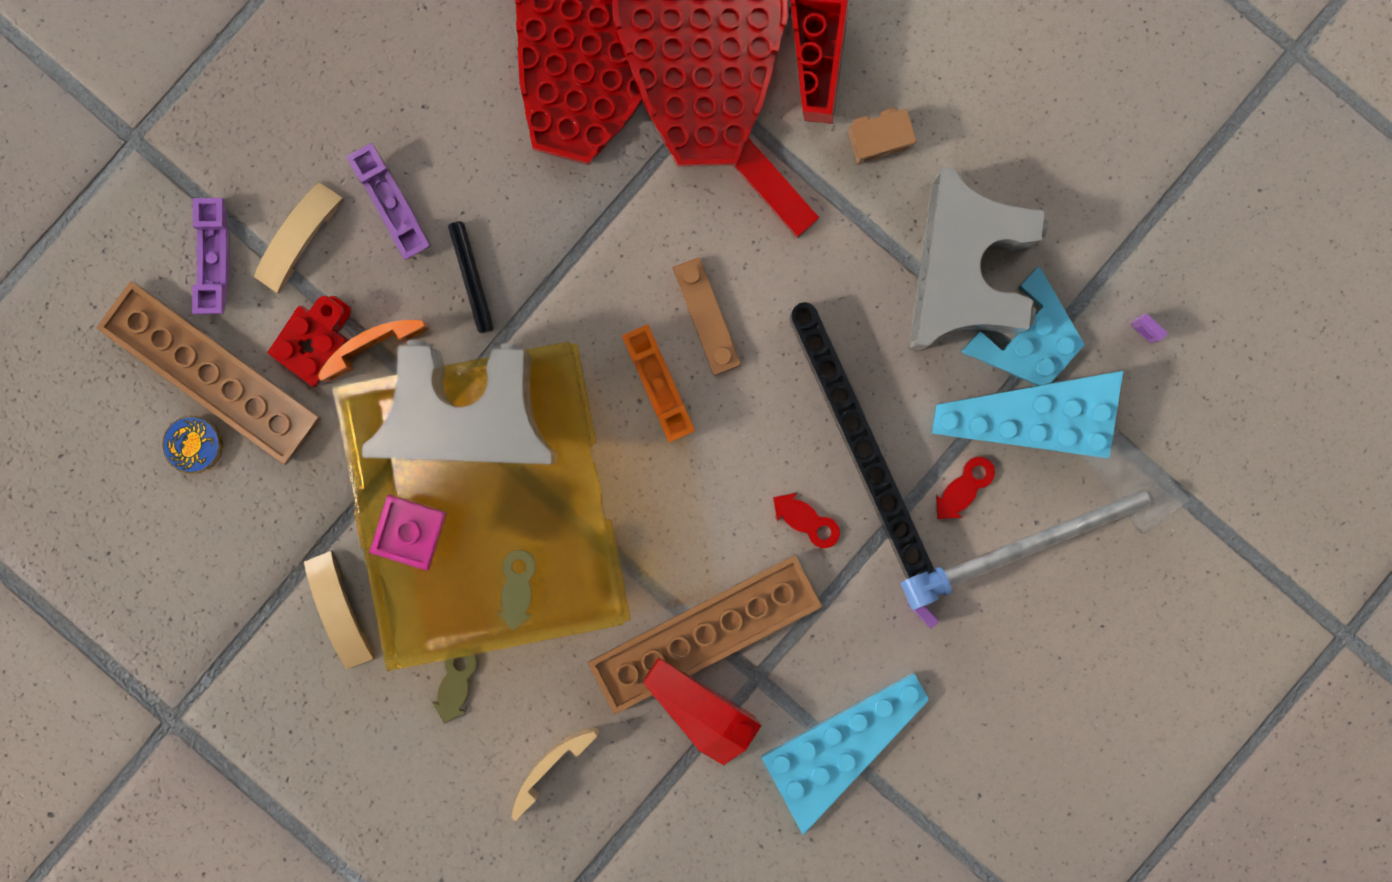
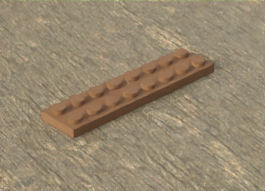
M130 281L96 327L100 332L283 465H287L321 419L313 411L135 282Z
M794 554L588 661V665L615 715L653 695L643 684V680L658 657L690 676L818 610L822 605Z

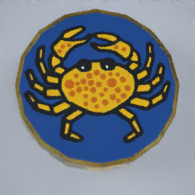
M198 416L181 417L171 423L164 433L162 441L163 454L168 463L178 471L189 474L200 473L215 466L222 454L223 440L220 437L217 426L207 418Z

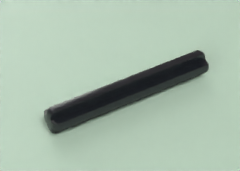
M456 221L449 224L448 229L477 331L480 334L487 333L494 329L465 225L462 221Z

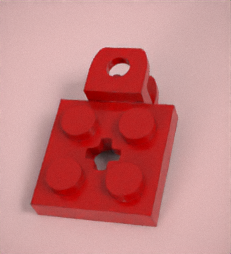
M321 296L315 301L310 310L304 306H298L267 354L311 386L317 387L321 382L318 374L322 367L343 344L349 341L348 338L338 331H341L351 315V307L336 296ZM311 339L313 341L311 343V347L314 349L313 352H304L302 350V342Z

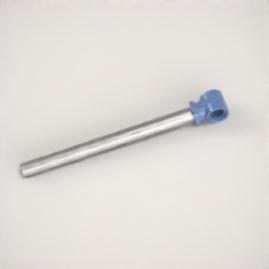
M1141 490L945 571L941 567H937L930 574L926 571L901 581L900 584L911 610L920 608L939 600L938 596L942 594L944 596L952 594L951 587L1151 506L1150 497L1145 490Z

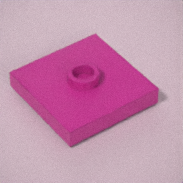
M388 494L369 553L426 571L430 570L447 512Z

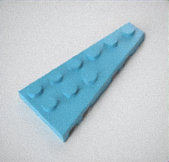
M1123 371L936 404L932 434L1110 458Z
M914 673L761 755L765 766L803 835L929 701Z

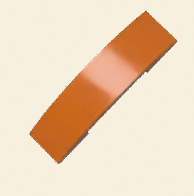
M421 320L393 321L370 328L343 344L328 359L318 377L320 381L329 383L353 370L349 361L351 357L395 334L398 340L406 342L430 328L427 323Z
M649 324L621 335L668 442L694 432L693 424Z

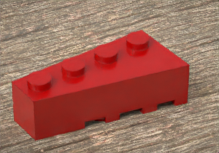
M790 0L804 121L833 124L849 12L848 0Z

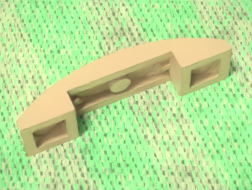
M318 182L284 221L265 251L254 277L279 294L294 273L295 269H293V266L324 221L329 222L344 198Z
M333 551L305 561L307 579L318 613L328 637L346 670L374 659L365 632H361L340 580L343 576Z
M597 727L587 728L568 736L552 747L537 762L516 798L511 816L515 822L536 801L539 793L533 786L568 749L578 757L598 736L600 730Z

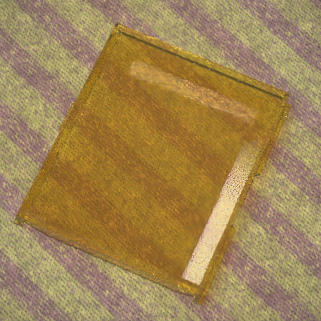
M567 341L524 350L531 355L530 399L533 416L542 437L557 452V464L362 457L363 444L379 431L389 414L395 395L397 375L333 387L356 509H354L357 531L361 549L364 550L387 671L621 626L626 621H631L613 523L605 515L592 447L597 441L578 343L571 344ZM490 357L444 366L443 389L452 404L457 407H466L474 404L482 397L488 384L486 368ZM388 494L447 512L430 570L426 571L369 553ZM524 550L529 552L536 561L535 573L529 580L532 599L530 607L526 614L533 615L512 631L497 613V611L504 612L501 605V593L507 579L503 572L502 564L504 558L512 551ZM516 559L512 564V568L516 573L521 574L526 570V563L521 559Z

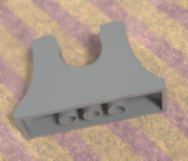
M942 166L933 177L909 349L921 351L930 346L940 336L952 332L979 330L1017 335L1029 330V326H1033L1036 316V309L1032 308L1033 300L1015 292L1003 293L991 288L982 276L980 264L985 250L1024 251L1040 242L1041 238H1045L1048 228V221L1044 220L1045 211L1014 207L989 200L968 187L959 177L955 168Z
M408 340V346L398 345L397 381L393 403L379 431L363 444L362 457L557 464V452L542 437L532 412L530 399L531 355L518 344H501V349H492L486 368L488 384L484 394L472 405L457 407L449 401L443 389L445 368L441 352L434 349L433 344H427L426 341Z

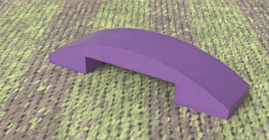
M373 143L346 156L359 181L364 185L388 227L390 235L404 260L431 247L406 198Z
M193 198V227L197 229V285H192V314H224L230 271L229 230L225 201L223 198Z

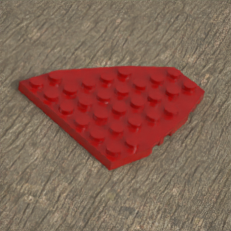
M515 0L519 85L532 148L534 151L590 165L633 117L643 102L613 23L612 0Z
M612 0L613 23L644 106L677 167L735 166L764 103L774 62L788 19V0Z

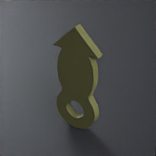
M524 550L512 551L504 558L502 564L503 572L507 579L501 593V605L504 612L497 611V613L512 631L533 615L526 614L530 607L532 599L529 580L535 573L536 561L529 552ZM516 559H521L526 563V570L521 574L516 573L512 568V564Z
M458 647L448 653L445 659L447 675L442 680L438 692L439 703L432 702L444 724L466 712V710L460 708L468 696V678L477 668L476 655L466 647ZM459 656L467 659L468 666L464 670H459L455 667V659Z

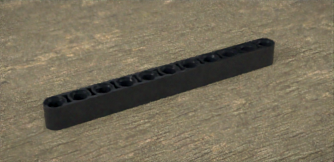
M806 302L799 303L790 313V324L906 579L926 571L930 574L933 572L934 567L820 316L812 304ZM799 310L808 311L811 315L810 323H799L796 320V312ZM811 336L821 338L823 342L821 350L813 351L810 349L808 339ZM829 362L834 366L835 373L833 377L827 378L820 373L822 363ZM839 388L845 391L847 399L844 404H837L833 401L832 392L834 389ZM854 415L857 417L859 425L855 431H849L845 427L844 420L846 416ZM861 441L867 442L871 448L870 454L866 458L860 457L856 451V447ZM873 468L880 469L883 475L881 482L878 484L871 483L868 477L870 470ZM890 494L894 498L895 503L891 510L885 511L881 507V499L883 496ZM898 521H903L906 524L907 530L902 537H896L893 533V526ZM910 548H916L919 554L917 561L911 564L907 563L905 553Z

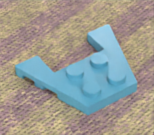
M1037 267L1018 287L1040 306V309L1036 312L1033 326H1029V330L1017 334L1003 350L979 331L961 352L1039 386L1050 384L1085 344L1042 269Z

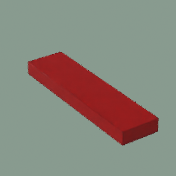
M748 137L734 167L798 238L820 217Z

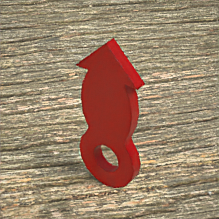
M985 457L969 459L963 467L962 476L948 484L942 498L936 494L937 519L963 518L958 512L966 509L975 499L978 489L987 487L995 477L994 465L990 460ZM978 465L985 469V476L979 480L974 478L972 474L973 468Z
M797 493L773 497L777 521L782 516L791 528L807 533L810 541L819 548H829L838 542L840 537L838 524L829 517H819L809 504L793 499ZM828 526L830 528L831 535L828 539L822 540L818 537L817 530L819 527Z

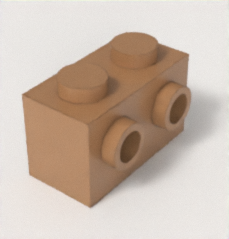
M894 107L881 112L879 117L870 119V116H863L853 121L847 133L857 165L913 149L917 140L907 108L898 111V108Z

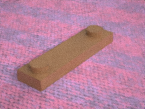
M700 257L672 267L713 375L715 376L741 366Z

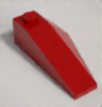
M659 657L643 680V684L697 749L723 766L747 750L762 726L752 713Z

